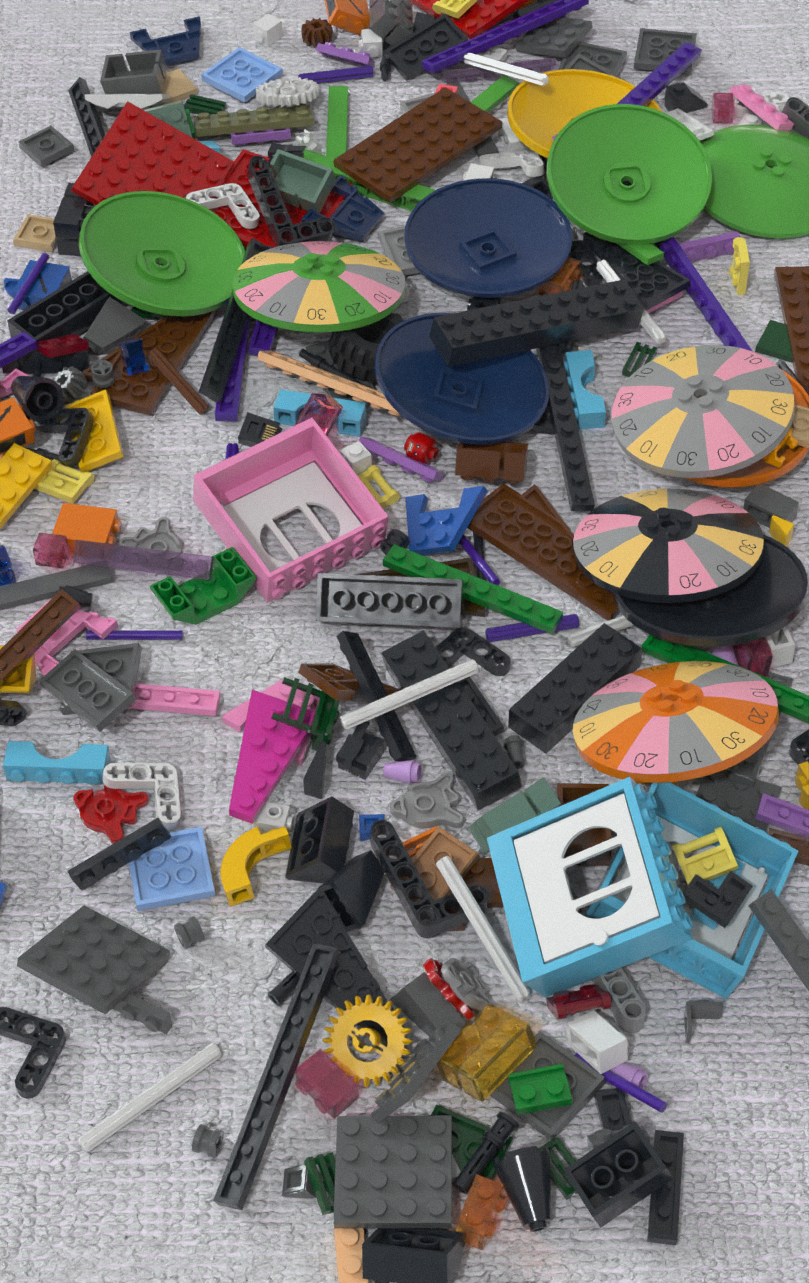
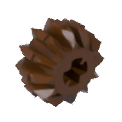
M312 18L311 21L306 20V23L302 24L301 28L303 42L307 46H313L314 48L318 43L325 44V42H331L333 38L332 26L326 19Z

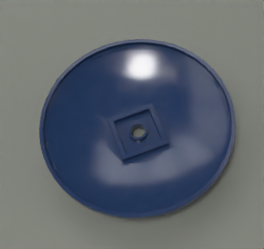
M494 178L459 181L430 193L410 213L404 233L407 254L415 268L423 276L449 291L483 298L518 295L545 284L563 268L572 247V230L569 220L559 209L555 201L530 186L510 180Z
M430 313L406 319L390 329L381 340L375 357V375L383 395L391 406L405 419L435 436L466 444L502 443L520 437L531 430L545 412L549 399L548 379L540 361L531 350L447 367L429 335L434 317L453 313Z

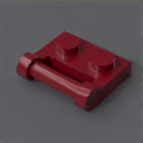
M589 984L581 986L578 991L569 992L564 990L555 992L552 997L546 998V1002L550 1012L557 1020L565 1019L566 1015L600 1007L603 1010L611 1008L610 995L608 992H603L599 986Z

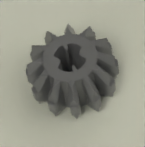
M73 366L70 368L64 367L62 372L58 371V375L53 377V380L63 389L65 405L75 402L76 399L80 400V396L85 394L84 389L88 387L85 375Z

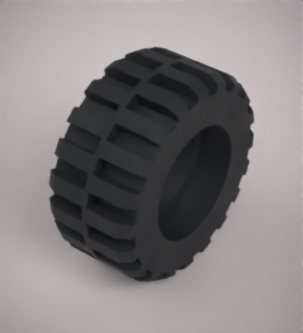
M391 313L385 318L363 327L332 332L328 349L334 364H337L341 371H346V374L349 376L357 377V380H368L369 383H376L375 357L377 349L389 330L404 321L401 315Z

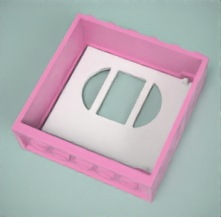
M313 418L194 475L193 502L227 548L233 547L255 574L257 580L254 582V586L267 603L274 599L282 598L283 594L293 589H300L305 583L317 579L318 573H326L332 569H338L345 562L353 558L358 559L365 552L379 548L381 542L386 538L389 516ZM307 505L320 506L335 516L340 528L338 538L333 540ZM295 509L301 510L325 542L323 546L299 557L273 522V520ZM264 526L268 527L291 558V562L279 561L271 557L264 550L260 541V534Z

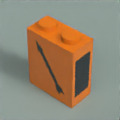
M324 0L330 25L360 36L361 30L368 28L370 14L366 0Z
M14 397L0 402L1 456L6 454L14 443L23 447L35 442V425L31 419H27L21 404L18 405Z

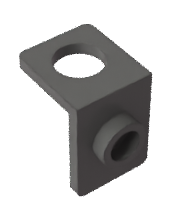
M708 1000L686 1001L684 1011L686 1042H690L692 1019H721L724 1007L723 1002H710Z

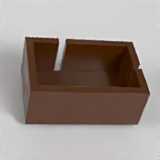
M459 442L456 452L455 476H460L464 480H472L474 477L483 478L487 482H495L497 479L503 478V480L511 484L524 481L529 444L502 442L479 445Z
M557 783L556 797L561 803L558 807L609 786V784ZM593 828L581 833L570 843L564 858L610 840L611 830ZM612 849L585 860L586 866H609ZM581 862L573 866H581Z

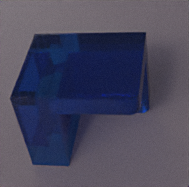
M141 338L120 342L122 361L128 376L149 371Z

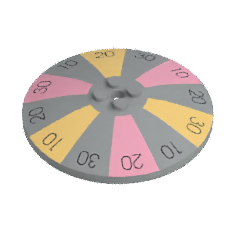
M723 345L684 348L667 353L648 362L625 381L613 402L611 418L613 431L619 446L626 455L651 471L682 478H704L724 475L757 462L779 445L788 433L794 418V393L789 379L776 364L760 354L738 347Z

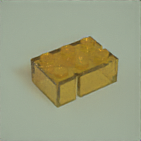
M491 1003L473 1019L474 1025L469 1023L457 1035L437 1063L443 1081L459 1090L463 1088L464 1093L480 1102H483L508 1077V1074H511L538 1047L529 1023Z

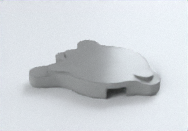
M167 517L159 518L154 530L141 527L135 536L124 537L119 541L120 549L133 554L137 561L147 569L174 571L179 567V560L182 554L181 543L178 537L170 531V520Z
M443 773L434 781L419 782L408 786L407 791L390 804V812L394 817L402 819L415 828L426 829L439 825L460 828L464 824L463 815L451 808L459 804V795L451 789L454 784V776L450 773Z
M450 958L442 965V978L466 1005L478 1009L491 1019L499 1016L497 1007L486 996L488 989L478 977V971L471 962L463 963L456 958Z

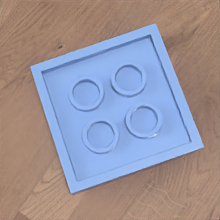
M238 47L202 73L201 77L203 82L245 103L256 95V87H259L258 85H263V82L269 83V80L275 81L283 75L281 67Z
M202 826L170 832L172 838L141 855L140 858L129 862L137 911L215 896Z

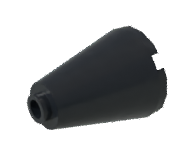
M18 376L13 380L11 391L29 418L38 422H46L45 420L54 419L61 412L65 397L62 393V387L56 381L49 378Z
M537 1146L513 1150L505 1153L506 1159L500 1162L499 1158L496 1157L492 1161L494 1169L523 1228H529L530 1232L546 1229L547 1223L552 1221L549 1148L543 1146V1151L539 1152Z

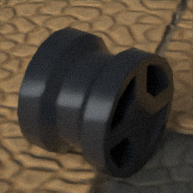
M392 529L387 534V539L381 542L380 548L386 555L394 544L407 548L409 539L402 531Z

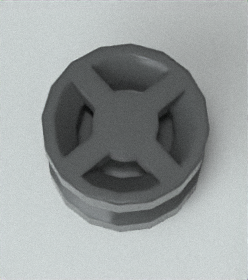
M99 360L92 364L91 373L94 385L100 388L111 386L115 381L111 362Z
M195 916L190 917L188 922L184 924L177 923L174 925L176 935L184 949L189 948L191 943L196 941L200 943L205 940L202 928Z
M200 1124L193 1138L192 1151L196 1153L206 1152L209 1157L215 1158L220 1151L224 1131L219 1129L213 1131L207 1125Z

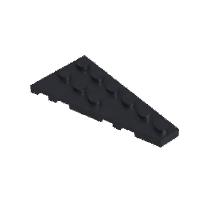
M584 232V242L601 260L608 262L621 280L625 279L646 310L690 287V279L663 263L657 261L646 265L615 242H610Z
M320 887L265 944L267 950L299 977L313 943L337 947L341 953L324 995V999L335 1008L339 1007L346 1011L345 1000L355 1005L356 996H359L363 1003H365L366 995H371L373 1003H375L378 996L382 997L383 1006L388 1002L380 989V985L373 978L366 962L348 932L344 930L337 918V914L329 905ZM369 1020L356 1025L359 1029L370 1028L376 1030L381 1036L382 1044L387 1046V1034L379 1023Z

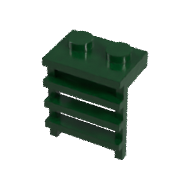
M284 677L282 684L291 687L283 715L273 712L271 719L314 734L315 737L311 749L317 751L322 741L329 745L334 734L332 727L336 724L340 713L338 711L340 701H336L324 691L313 688V684L309 683L307 686L299 683L300 679L295 678L291 680ZM298 689L305 692L296 721L288 717L296 690ZM310 695L319 697L311 726L303 723Z

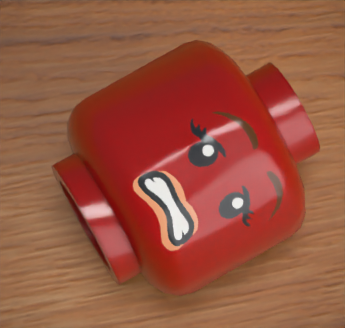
M417 432L414 435L411 434L404 445L407 457L417 462L428 464L431 461H435L439 454L436 439L421 432Z

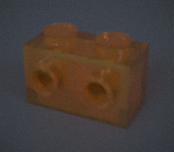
M568 257L567 262L556 276L539 286V295L543 296L571 290L573 281H579L582 275L580 261Z
M476 1174L456 1224V1232L466 1233V1245L484 1250L487 1239L492 1240L497 1226V1222L494 1221L497 1213L502 1214L507 1197L503 1195L504 1184Z

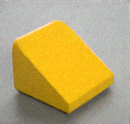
M773 515L769 533L775 540L787 547L792 539L794 523Z

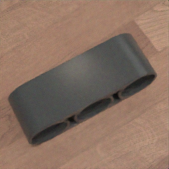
M790 97L781 113L786 114L788 119L794 123L793 129L809 139V106L797 97Z

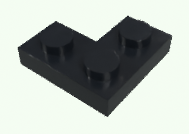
M730 871L717 889L695 874L684 890L683 895L687 903L723 928H726L753 885Z

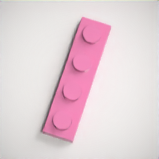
M747 84L732 85L729 93L776 130H792L794 123L788 119V116L779 112L775 105L766 102L762 95L752 90L751 86Z
M136 683L134 691L136 700L132 703V707L127 708L217 716L221 696L220 691Z

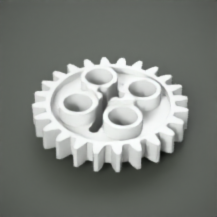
M291 77L276 79V81L269 80V83L263 82V85L256 87V99L261 104L267 103V106L273 104L274 107L278 105L284 107L299 105V103L306 104V101L311 102L312 99H317L316 97L319 96L317 82L308 80V78L301 79L299 77L294 79Z

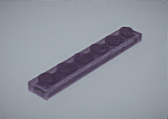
M556 58L507 63L531 71L533 69H540V72L552 71L551 67L557 65ZM478 67L444 70L440 72L441 80H446V83L458 82L457 78L465 77V81L476 80V76L484 75V79L494 78L495 74L498 73Z
M76 540L73 563L211 580L214 557Z

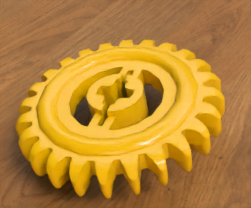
M366 995L365 1003H363L359 996H356L355 1005L345 1000L347 1010L336 1007L339 1018L330 1016L329 1020L334 1026L324 1027V1030L330 1033L331 1037L323 1038L322 1041L331 1044V1047L324 1050L323 1053L333 1054V1057L327 1064H338L334 1070L335 1074L345 1071L343 1081H347L353 1076L354 1086H357L361 1079H363L365 1088L369 1087L372 1079L376 1086L381 1085V1077L389 1082L391 1080L390 1072L394 1074L400 1072L397 1065H402L405 1062L402 1058L403 1055L412 1054L411 1051L405 1048L406 1045L413 1043V1040L406 1038V1035L411 1033L412 1029L403 1028L408 1018H398L401 1013L400 1008L391 1011L392 1001H388L383 1006L381 996L377 997L375 1003H373L371 995ZM369 1020L379 1023L387 1034V1046L382 1044L381 1036L376 1030L370 1028L358 1029L355 1026L360 1022ZM357 1035H370L369 1040L375 1046H364L365 1042ZM349 1036L353 1037V1046L358 1052L365 1054L377 1052L382 1056L372 1062H364L357 1059L350 1050Z

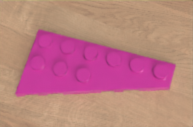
M255 690L251 691L229 805V816L253 824L310 735L308 732L271 719L273 712L283 715L287 701ZM292 704L288 718L297 721L301 706ZM306 709L303 719L304 724L311 726L315 711Z

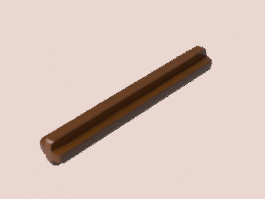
M158 348L151 350L148 355L149 359L199 415L206 413L209 405Z

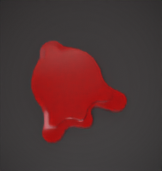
M105 785L104 789L93 792V789L79 790L73 797L83 824L95 832L106 834L112 844L124 838L121 826L123 824H135L137 822V810L146 806L149 801L148 795L145 792L127 793L121 789H112Z
M433 958L428 959L423 964L428 979L440 990L446 1000L470 1021L475 1017V1013L471 1007L466 1005L453 992L450 985L442 978V962Z

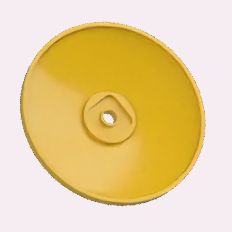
M563 69L544 72L542 74L549 76L548 85L546 84L543 87L523 81L514 89L508 102V122L520 141L531 150L548 158L553 143L552 137L558 134L568 122L591 109L617 104L636 86L623 79L595 71ZM654 100L645 106L662 112Z

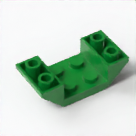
M233 547L212 556L214 569L177 585L173 578L169 576L150 585L151 591L173 620L197 625L239 604L257 579Z

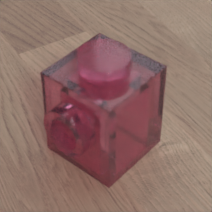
M713 93L711 107L713 123H733V93Z
M39 533L33 548L36 565L63 569L66 560H69L71 556V546H68L67 537Z

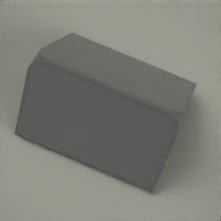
M305 1164L284 1170L283 1197L316 1198Z

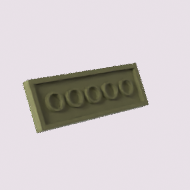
M303 103L295 105V107H281L280 105L274 109L259 107L253 111L239 109L237 112L232 113L220 111L217 114L200 113L198 116H194L196 137L314 126L310 105Z

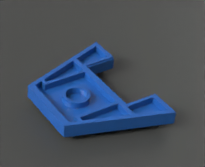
M484 486L464 488L458 508L425 512L428 502L425 494L405 497L409 550L420 555L454 551L488 490Z

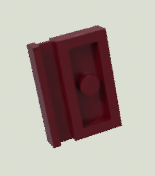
M71 334L37 342L38 348L35 349L36 352L40 351L41 354L53 358L89 350V344L87 340L80 338L79 335Z

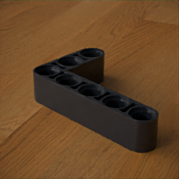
M262 156L252 157L249 162L247 177L275 246L311 241L330 242L335 230V222L329 217H321L293 225L267 160Z
M387 820L374 822L370 830L371 847L417 934L422 938L429 939L470 922L453 893L433 901L393 825ZM378 835H386L387 837H386V838H379V837H377V836H378ZM389 856H397V857H399V858H397V859H390V858H388V857H389ZM401 877H408V878H410V879L404 881V880H401V879H399V878H401ZM481 885L469 886L468 888L473 897L481 901L478 905L485 914L488 903L487 890ZM419 898L421 899V901L413 902L411 901V899ZM452 909L457 911V913L450 914L446 911ZM431 920L433 923L425 924L422 921Z

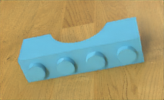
M592 350L566 352L565 361L563 362L578 430L605 428L606 410L603 397L592 394L584 388L586 384L594 381L595 363Z
M280 389L273 407L274 421L282 425L296 426L306 419L319 417L332 421L336 425L339 434L356 437L361 436L367 419L366 403L283 389Z
M8 741L3 768L6 780L15 782L37 781L40 783L62 782L65 784L87 783L96 785L104 784L102 780L105 766L110 764L111 758L108 745L82 744L79 750L69 757L49 759L36 751L33 742Z

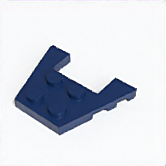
M200 16L185 19L184 27L186 32L151 39L146 28L129 32L130 39L142 50H161L167 66L199 59Z
M341 174L336 179L331 191L346 199L330 217L335 222L333 234L363 242L383 219L384 212L369 198L361 196L358 193V188L354 185H349L346 182L347 178ZM310 209L301 219V223L326 216Z

